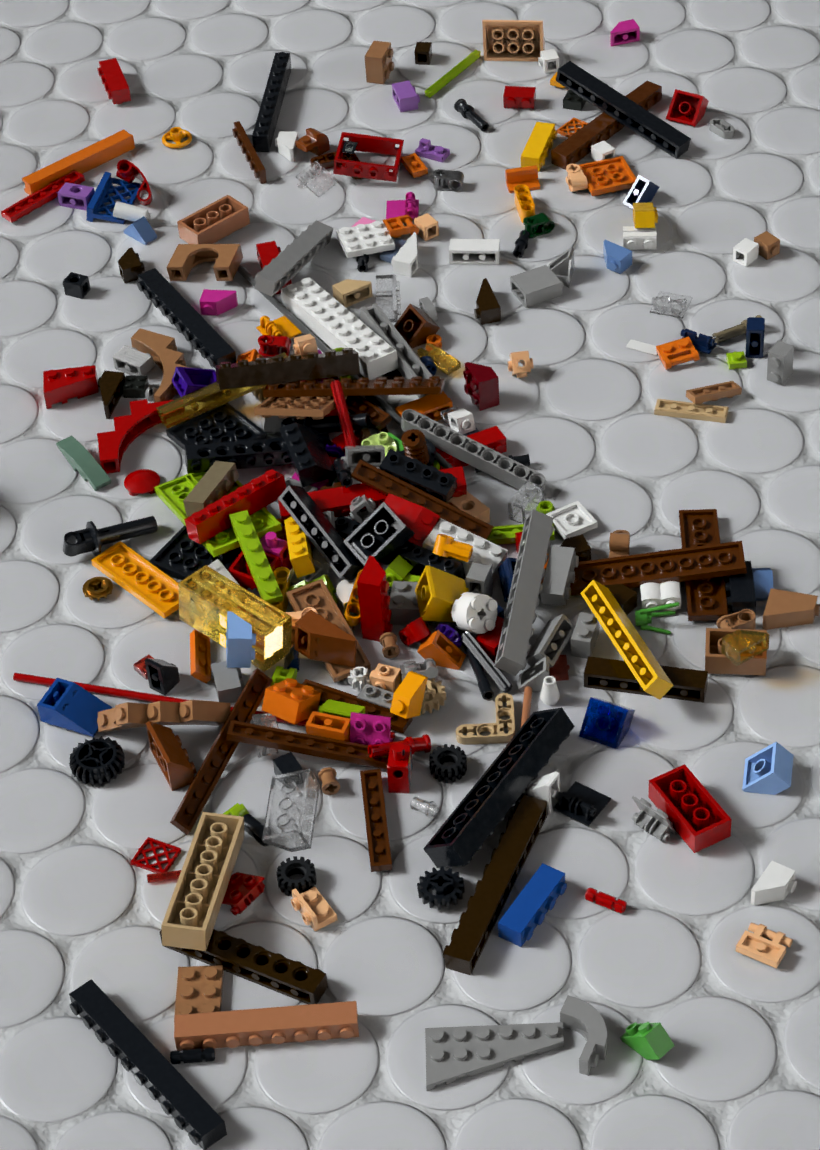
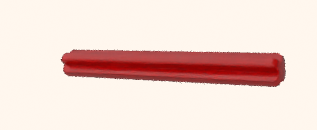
M335 380L330 385L346 446L355 447L357 443L341 382Z

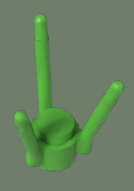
M679 603L635 610L636 626H641V630H650L670 635L671 631L648 626V624H652V617L675 615L676 611H654L679 606Z

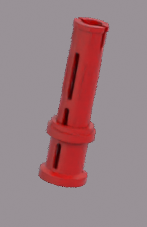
M427 734L418 738L406 737L402 741L368 745L370 758L389 755L390 746L395 743L411 746L412 755L414 752L424 751L428 753L431 751V740Z

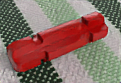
M593 888L587 889L585 893L586 900L596 901V904L611 910L614 908V911L621 914L626 910V901L616 900V897L601 891L597 893L598 890Z

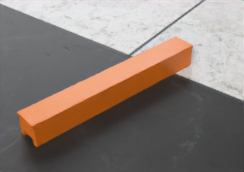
M123 129L23 177L22 181L25 183L24 191L31 195L73 170L83 174L135 149L133 135Z

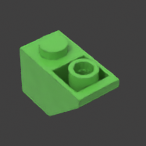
M632 1023L620 1037L622 1042L646 1060H659L675 1046L661 1023Z

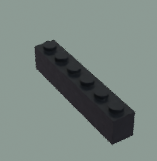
M288 485L278 497V500L340 579L354 580L358 572L364 568V565L343 543L344 539L305 489L300 486Z

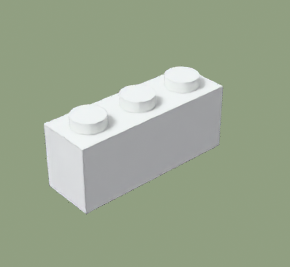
M450 239L449 264H499L500 239Z

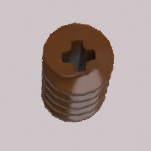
M417 429L404 432L401 440L405 455L412 459H418L421 463L427 465L430 456L425 435Z

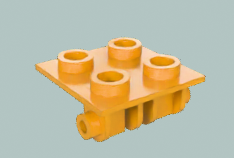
M262 316L260 318V326L256 327L262 335L294 338L302 334L285 316L270 321L268 316Z

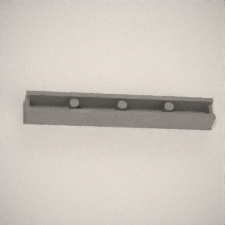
M373 303V307L367 309L364 306L360 308L359 319L397 351L399 367L397 370L404 379H411L416 376L422 377V379H429L432 376L377 303ZM419 394L417 396L422 398L430 394Z

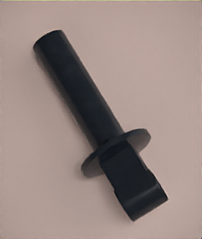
M369 413L349 415L353 431L371 428L372 420ZM339 416L324 417L318 420L313 419V417H306L304 419L290 417L281 422L282 427L297 422L317 430L319 434L342 432Z
M154 516L100 529H97L95 524L89 521L86 524V529L65 534L63 552L67 556H76L92 551L94 556H98L101 554L102 545L157 532L156 519Z

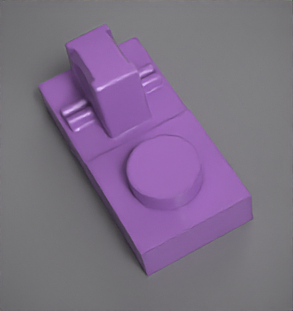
M422 138L415 153L420 157L443 163L450 155V149L443 148L442 146H433L430 140Z

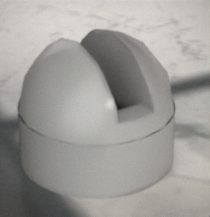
M148 387L146 389L145 397L147 401L154 402V394L158 390L157 388Z

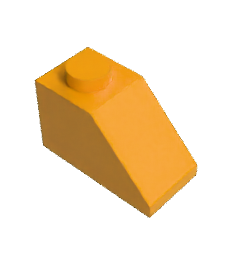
M409 671L393 694L390 713L405 719L420 716L428 677Z

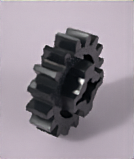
M441 866L440 870L437 871L433 867L431 873L425 871V877H419L420 883H417L418 896L422 898L423 904L429 902L430 908L437 905L438 910H441L442 906L445 905L449 909L451 903L457 905V899H463L462 893H465L463 877H459V872L453 873L452 868L445 871L444 866Z

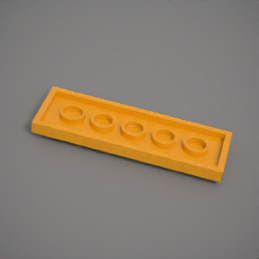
M121 541L91 559L92 566L164 619L194 599L192 592Z

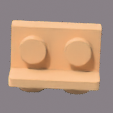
M316 887L301 894L296 888L292 890L293 899H291V904L294 910L300 911L304 923L307 926L310 925L314 931L337 921V914Z

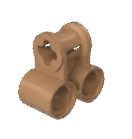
M616 530L613 533L610 532L609 558L629 555L630 533L628 531Z

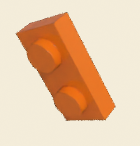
M416 153L401 157L402 164L413 178L428 174V168Z

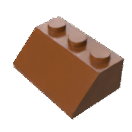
M150 721L146 722L150 750L171 790L174 791L190 785L194 780V774L197 772L194 763L188 761L187 750L181 748L182 743L179 736L174 735L169 727Z

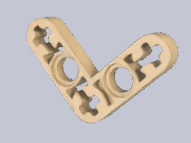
M500 693L496 696V723L463 724L456 728L457 742L463 745L510 742L515 736L513 696L508 693ZM502 702L507 703V708H503ZM507 715L510 716V719L502 720L500 717ZM504 728H508L507 734L504 733ZM488 731L491 734L488 736H483L480 733Z

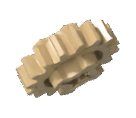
M435 678L427 679L421 714H424L425 711L431 714L432 709L439 710V705L444 706V700H446L445 686H442L441 681L435 682Z

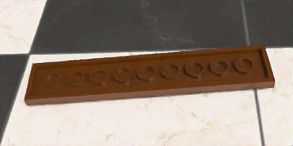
M419 376L412 377L411 379L395 377L394 380H387L386 377H378L376 380H369L366 377L359 378L358 380L342 378L339 381L341 382L344 396L441 394L445 386V379H440L439 376H431L429 379H422ZM326 378L323 381L312 379L269 384L263 389V397L333 396L330 384L334 379Z
M742 541L579 562L578 567L574 568L575 580L574 583H571L570 587L571 596L581 595L580 593L593 579L602 585L623 584L629 588H636L648 582L660 584L666 581L683 582L745 574L747 572Z

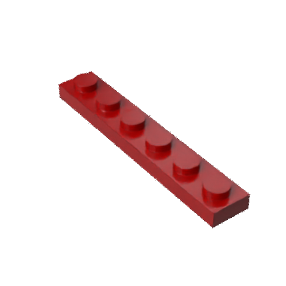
M73 170L1 211V215L9 222H15L58 197L57 192L65 182L80 184L85 181V177Z

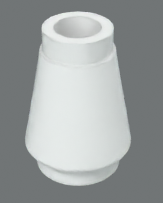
M546 676L543 680L540 699L545 705H555L560 699L556 679L553 676Z

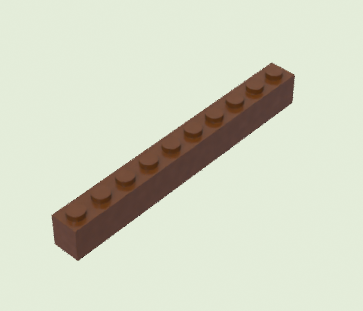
M646 81L625 97L648 110L662 100V86ZM603 112L551 150V164L566 170L567 165L575 164L589 154L592 145L608 140L623 129L625 125Z

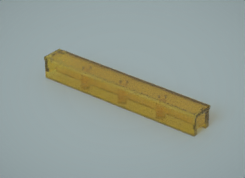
M285 352L277 355L283 356V358L288 357ZM217 382L159 406L156 410L161 423L166 428H170L266 385L220 390L217 387Z

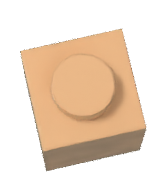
M426 213L414 219V225L419 228L418 235L423 240L427 241L439 236L438 221L431 215Z

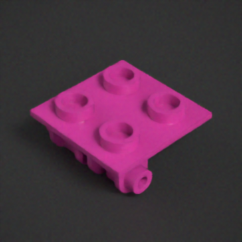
M408 192L406 200L387 201L386 219L409 215L412 220L419 217V199L415 200V194Z
M351 712L350 742L364 745L393 742V738H390L391 717Z

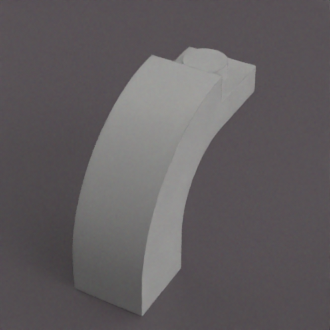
M567 995L560 1011V1022H563L564 1028L574 1030L586 1039L587 1042L579 1058V1073L589 1075L591 1068L596 1067L598 1058L605 1060L607 1054L606 1024L601 1014L591 1004Z

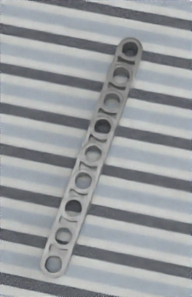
M407 409L403 411L401 417L402 431L420 430L435 448L533 497H539L544 493L546 479L541 473L415 410Z

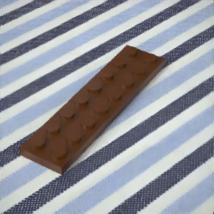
M717 509L679 510L682 548L720 544ZM724 576L685 581L688 621H717L721 616L728 615Z

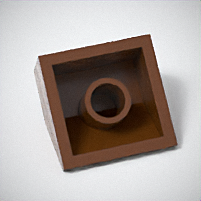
M412 304L408 305L394 325L411 349L427 343L426 338L429 335L436 334L440 329L424 310Z

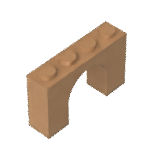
M178 244L167 265L170 281H186L193 267L208 261L215 262L213 269L217 281H232L243 259L240 244Z

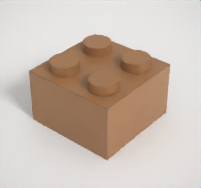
M373 41L365 55L366 81L368 83L384 84L389 78L391 71L394 70L391 42Z

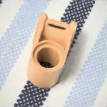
M578 164L567 165L566 183L570 191L586 190L588 182Z

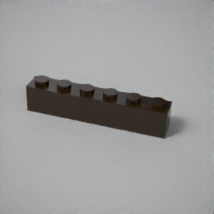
M588 656L584 670V687L652 696L643 690L625 661ZM660 665L674 685L663 698L704 703L708 685V671Z

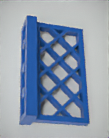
M105 172L87 206L86 221L93 222L94 218L124 224L126 220L113 217V211L111 212L109 209L114 208V200L120 199L121 201L119 202L133 205L141 184L135 182L130 184L124 180L112 178L110 172ZM115 193L116 195L109 196L108 194ZM130 196V199H126V200H125V199L123 198V197Z

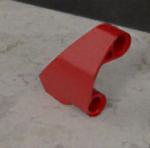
M120 160L117 163L118 171L116 176L130 184L135 178L141 180L143 183L137 192V197L140 204L149 205L153 197L145 176L130 161ZM144 194L149 195L147 199H141V196Z

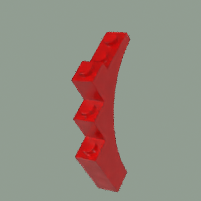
M147 399L130 401L131 415L114 417L115 431L97 433L100 464L107 474L120 472L121 461L126 449L143 432L162 422L185 417L183 400L175 399L148 403Z

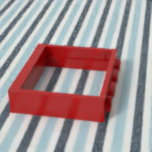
M342 132L334 159L333 174L396 182L403 154L404 140ZM344 137L349 138L350 142L358 143L355 151L396 156L394 166L343 160Z

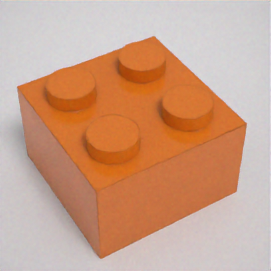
M287 678L265 689L262 711L296 725L308 719L312 711H318L321 692L314 690L312 686L302 685L295 679Z

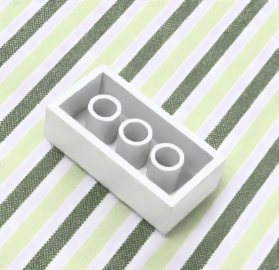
M441 518L423 542L422 547L433 551L437 534H444L453 537L456 541L472 545L473 552L469 562L453 557L449 558L463 563L465 576H467L473 562L491 566L493 583L499 575L498 568L507 558L508 550Z

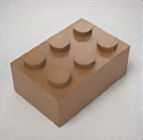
M706 628L705 671H708V674L766 676L767 630Z

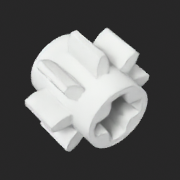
M358 666L350 670V676H347L348 684H352L353 690L361 691L366 684L370 685L368 668Z

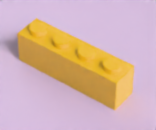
M536 122L521 154V167L537 165L538 172H540L541 167L545 165L546 157L549 156L550 148L553 147V141L557 138L555 124Z
M291 516L284 520L290 561L297 578L315 573L310 540Z

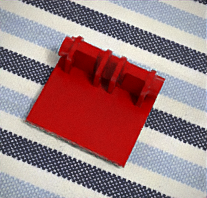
M240 872L232 874L222 904L231 905L230 911L232 914H241L251 902L264 892L265 885L262 881L265 878Z

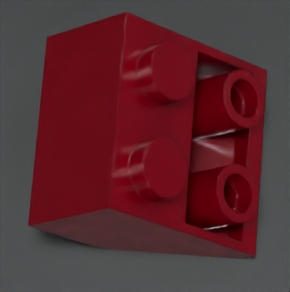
M466 362L465 371H463L466 380L464 390L471 397L473 405H476L480 411L500 405L499 380L492 367Z

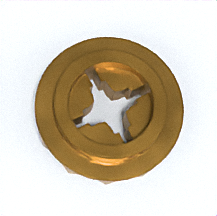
M94 577L84 583L83 593L85 597H89L91 600L97 598L99 601L100 598H107V595L112 594L113 583L106 577Z

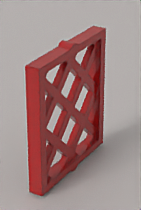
M148 837L131 860V865L165 876L181 853V848ZM147 844L151 845V848L145 849ZM163 848V853H156L155 850ZM153 851V856L146 857L145 853ZM175 853L170 859L168 854ZM141 854H143V857H144V858H143V859H140V860H137L138 857H139ZM166 856L167 860L159 862L158 857ZM156 859L157 863L149 865L148 860ZM168 863L165 869H162L161 865Z

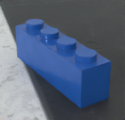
M542 863L499 920L498 937L519 947H522L526 940L529 941L536 926L541 925L548 910L553 909L556 899L559 895L564 894L567 888L565 873Z

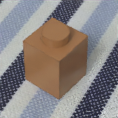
M765 231L754 237V242L759 244V255L766 260L780 253V239Z

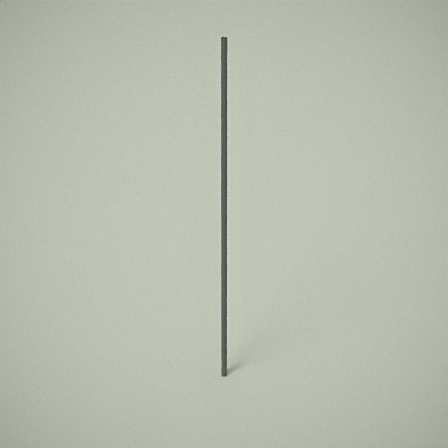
M240 265L237 271L255 287L254 277ZM260 292L304 335L311 334L315 337L316 345L323 353L326 350H330L274 296L271 297ZM350 375L351 380L359 379L357 375ZM368 395L401 427V417L378 395ZM436 451L435 460L444 469L453 468V466Z

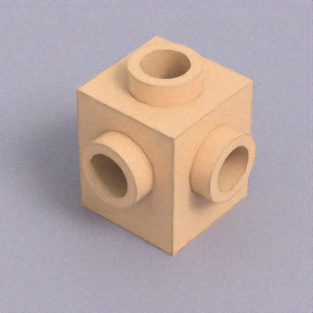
M529 352L510 353V361L507 362L508 371H512V376L517 375V378L527 377V374L533 369V359L529 358Z
M378 663L375 670H372L370 673V682L372 686L395 692L402 682L401 669Z

